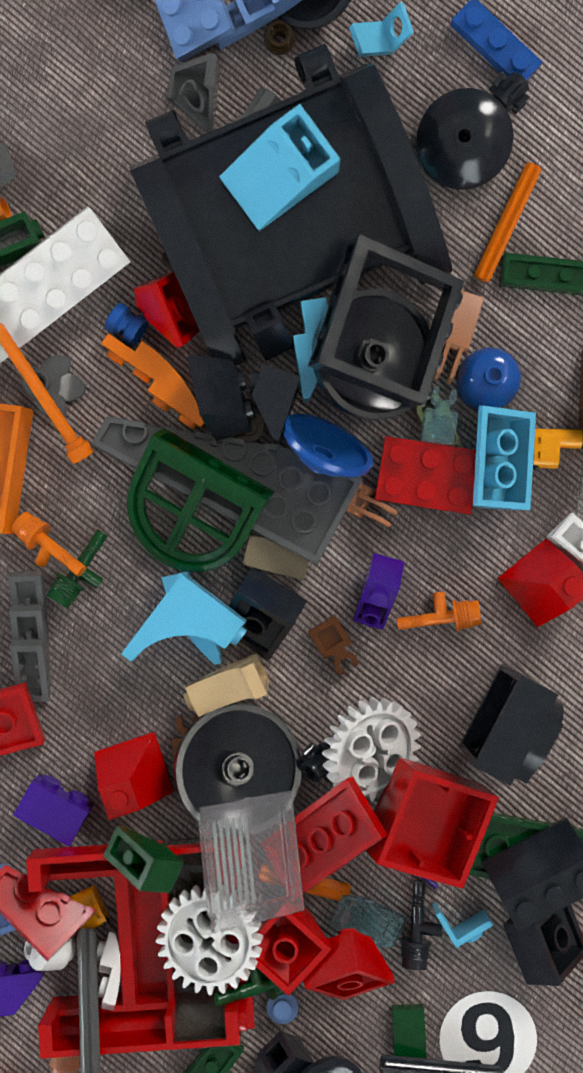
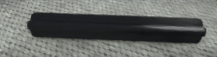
M382 1055L379 1060L380 1073H503L500 1066L395 1055Z

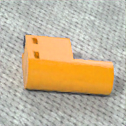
M535 429L533 470H538V468L557 469L560 460V448L580 449L582 447V430Z
M95 885L70 896L71 900L97 910L81 929H95L103 924L104 926L110 924L108 911Z

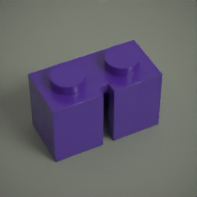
M39 774L31 781L13 816L70 847L94 804L88 802L89 798L79 791H64V788L60 786V781L56 778Z

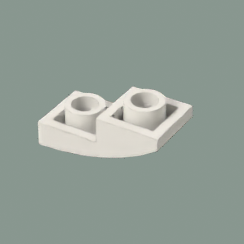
M109 932L107 941L100 940L97 949V961H100L98 972L110 974L109 978L103 976L98 997L103 998L102 1009L114 1011L119 990L121 966L116 934Z

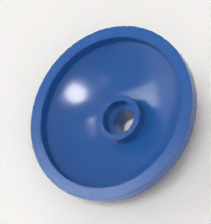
M292 414L286 418L283 427L286 442L296 456L310 470L331 477L355 478L366 475L373 466V457L367 447L342 427L323 418L308 414Z

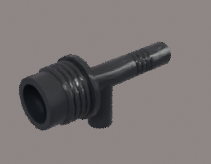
M413 880L410 937L400 938L402 945L401 966L411 970L427 969L429 948L432 946V942L423 939L422 935L442 937L443 934L442 924L423 921L426 881Z

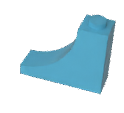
M183 573L121 654L132 662L151 644L174 636L204 638L224 649L229 643L236 646L247 631L242 627L246 619L187 574Z

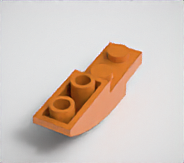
M109 333L106 335L101 343L108 350L105 355L120 366L126 362L135 368L132 374L146 384L150 380L153 381L147 390L154 396L151 401L153 404L165 412L172 408L180 414L178 420L192 430L196 426L203 430L205 429L206 424L200 416L198 404L193 393L170 363L143 341L134 351Z

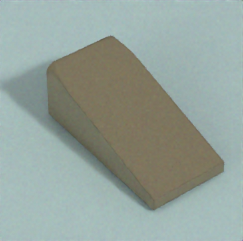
M250 534L242 565L304 580L309 561L263 536Z

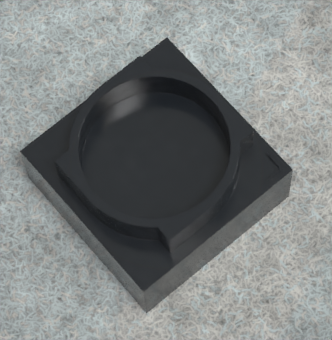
M502 663L458 747L475 768L509 786L512 785L515 778L527 784L531 776L545 761L564 726L562 723L564 707L560 701L556 700L559 694Z

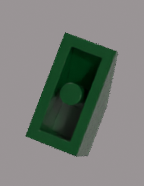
M120 825L116 826L103 855L139 891L170 893L184 864L165 845Z

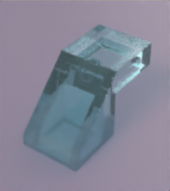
M343 895L330 924L338 931L346 928H355L357 932L370 936L376 946L394 947L407 918L363 896Z

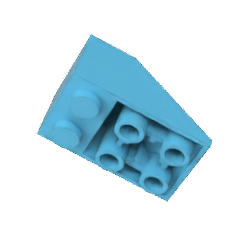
M299 104L273 123L219 177L257 230L260 231L339 173L341 159L301 104Z

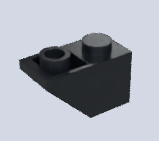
M279 1031L257 1053L253 1073H301L314 1061L299 1037Z

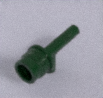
M97 529L87 547H85V550L77 559L86 566L84 573L78 577L69 571L65 577L57 572L55 582L52 583L51 589L46 596L68 609L79 593L84 591V588L77 584L79 579L97 589L103 578L87 567L108 535Z
M256 967L255 970L249 969V983L240 985L236 989H228L224 994L221 992L215 993L214 1002L217 1007L263 992H266L272 1000L286 993L265 974L262 973L261 975V971Z

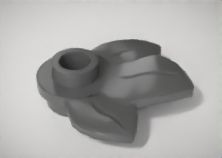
M54 355L48 357L41 367L33 368L39 379L44 380V387L66 418V402L80 398L87 388L78 377L68 373L71 366V358L63 355ZM23 379L22 387L24 392L29 397L36 399L39 410L45 415H47V413L45 412V410L43 409V407L41 406V404L39 403V401L37 400V398L35 397V395Z

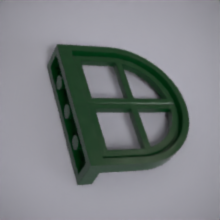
M163 428L151 436L134 473L127 494V511L134 534L142 546L154 558L177 570L204 572L224 565L240 551L275 491ZM160 461L196 481L183 509L148 490V486ZM207 488L244 509L230 537L194 516ZM146 498L179 517L167 543L156 534L149 522L146 512ZM189 524L194 525L224 543L219 548L202 554H191L177 550Z

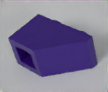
M376 553L373 554L354 613V622L381 630L384 629L400 590L404 561Z
M23 959L19 963L9 965L1 961L0 1017L15 1015L43 978L46 971L34 970L30 966L28 959Z

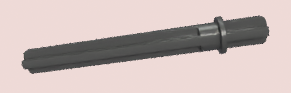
M86 928L77 932L80 1072L100 1073L96 930Z

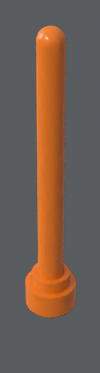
M0 323V344L67 443L65 445L67 449L66 455L72 464L85 459L94 452V449L87 439L83 440L81 436L77 437L6 327Z

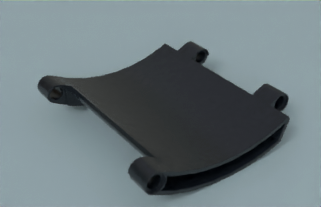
M325 44L294 57L295 67L305 91L188 141L175 110L145 121L158 154L129 167L212 358L233 360L235 366L247 361L235 329L248 324L244 315L272 301L279 311L332 288L347 243L358 235L367 237L405 255L409 254L410 257L443 272H452V264L425 179L398 112L374 64H364L338 76L330 51ZM301 104L341 159L339 173L265 228L258 231L219 176L273 123ZM366 257L361 275L384 264ZM418 280L421 285L425 284V282Z

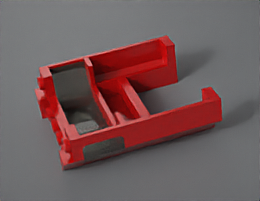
M223 836L228 892L230 894L231 884L226 836ZM229 836L232 867L235 868L233 839L232 836ZM236 836L238 862L240 868L242 867L239 836ZM206 837L157 841L168 847L184 862L170 893L139 891L103 856L108 844L34 849L26 859L29 892H41L48 882L53 880L114 876L122 992H118L114 1011L102 1009L103 998L98 997L100 1055L240 1045L241 1032L247 1031V1029H255L254 995L217 1007L214 1002V994L221 992L218 986H215L212 995L208 994L206 986H202L198 994L195 993V983L192 982L186 988H183L184 977L180 976L173 980L174 967L164 969L163 967L168 960V956H158L160 949L165 945L156 943L157 937L162 933L157 929V926L164 920L161 915L166 908L170 909L169 904L172 899L176 898L179 900V895L183 890H186L191 895L194 885H198L203 893L208 883L211 884ZM210 837L215 892H217L213 837ZM217 837L221 885H224L220 839ZM233 869L234 887L237 889L236 869ZM202 911V915L207 920H216L210 911ZM180 934L183 941L193 943V939L189 935ZM232 934L225 935L230 943H239L236 936ZM210 936L206 940L210 941L213 938ZM204 958V961L209 966H217V963L212 958ZM239 978L240 983L238 986L246 984L245 980ZM229 983L227 990L233 988ZM79 995L52 998L38 1025L40 1059L80 1056Z

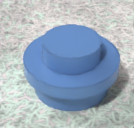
M291 993L289 996L287 994L280 995L274 1000L269 998L267 1001L268 1016L279 1024H286L294 1020L298 1013L296 997Z

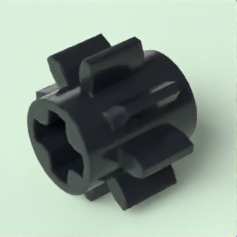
M502 72L489 88V91L492 93L491 95L504 105L507 112L511 110L515 115L526 105V101L530 98L526 94L529 90L527 81L516 72H512L508 77Z
M311 742L301 752L303 755L301 757L303 762L300 765L301 770L313 782H319L322 778L330 782L326 777L329 771L323 767V764L329 760L322 754V751L331 747L327 743L323 742L316 747Z

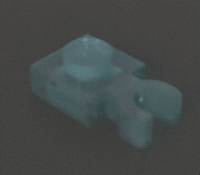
M436 386L431 395V402L435 407L434 409L426 408L424 411L420 441L453 446L458 413L449 410L457 399V391L452 389L449 393V400L444 401L439 398V387Z

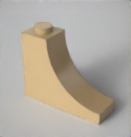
M256 652L188 683L185 687L187 692L183 696L189 710H195L198 717L241 700L250 698L256 700L267 695L270 680Z

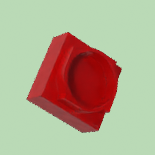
M399 757L391 779L384 788L374 811L388 836L366 852L377 865L463 889L499 797L482 783Z

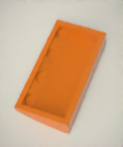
M0 404V533L16 535L12 532L11 528L19 514L34 410L8 404Z

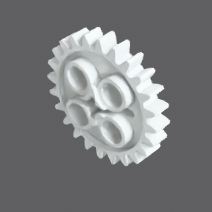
M371 697L369 705L360 700L358 710L348 706L349 716L347 718L342 715L337 716L341 724L339 727L330 726L331 731L335 734L334 737L325 738L324 741L331 747L322 751V754L329 759L323 764V767L329 771L326 777L334 783V787L346 778L353 776L364 796L370 802H374L376 794L381 796L384 788L389 783L399 757L414 762L419 760V758L413 755V751L421 749V745L414 741L421 734L414 730L417 722L410 718L412 714L403 709L402 706L394 701L390 702L386 698L378 701Z
M210 883L206 885L203 893L198 885H194L191 895L186 890H183L179 895V900L176 898L172 899L169 904L170 909L166 908L161 915L164 920L157 926V929L162 933L157 937L156 943L165 945L160 949L158 956H168V960L163 966L164 969L174 967L175 972L172 979L175 980L180 976L184 977L183 988H186L190 982L195 983V993L197 994L202 986H206L209 995H212L215 986H218L221 993L224 994L228 983L236 989L240 983L239 978L246 981L250 975L249 969L255 970L258 963L255 958H259L262 952V948L257 945L261 944L263 935L255 933L259 930L261 921H251L256 910L250 909L245 911V898L242 899V906H239V902L236 901V907L233 908L231 893L229 894L230 909H226L224 885H221L224 910L220 911L217 891L215 892L217 912H213ZM202 911H210L216 920H207L202 915ZM180 934L189 935L193 939V943L183 941ZM232 934L236 936L239 943H230L225 935ZM210 936L213 938L210 941L206 940ZM204 958H212L217 963V966H209L204 961Z

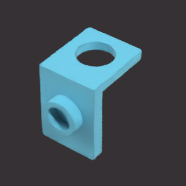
M398 3L383 21L353 23L349 27L359 57L394 54L414 33L404 3ZM397 17L402 22V32L399 37L394 32V21Z
M437 902L432 904L436 916L456 948L466 942L472 943L478 940L485 930L493 926L487 912L483 909L452 928Z

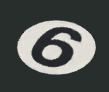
M482 991L462 998L449 1010L441 1026L439 1043L444 1060L498 1065L503 1070V1073H525L535 1056L537 1033L529 1012L521 1003L503 993Z

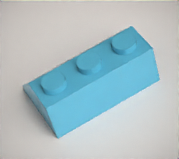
M479 406L473 506L495 510H530L536 413Z

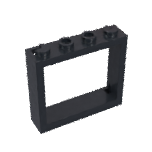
M362 235L356 236L347 243L308 366L407 406L425 405L433 393L434 385L432 381L435 372L443 362L442 350L444 343L450 337L453 330V323L451 321L454 312L461 304L463 298L461 290L464 280ZM366 257L442 290L411 388L334 358Z

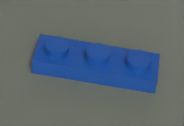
M470 0L451 20L450 26L500 74L504 72L508 77L512 72H516L528 81L543 63L478 0Z

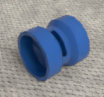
M121 302L111 311L104 329L113 335H122L123 341L133 347L145 333L149 322L142 315L134 316L130 308Z

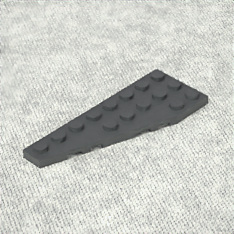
M107 416L91 444L102 452L137 469L151 436L165 427ZM166 426L165 429L275 491L270 502L264 507L252 531L318 565L362 482L361 478L331 477L310 470L296 456L293 450L289 448L277 447V445L268 443L245 442L244 439L233 437L216 441L213 435L197 431L194 433ZM161 461L152 477L187 497L190 496L196 481ZM208 488L200 501V504L236 523L244 510Z

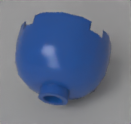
M487 347L474 351L462 361L456 375L459 396L467 406L476 411L479 410V406L504 408L514 400L521 384V372L518 363L511 354L500 348Z

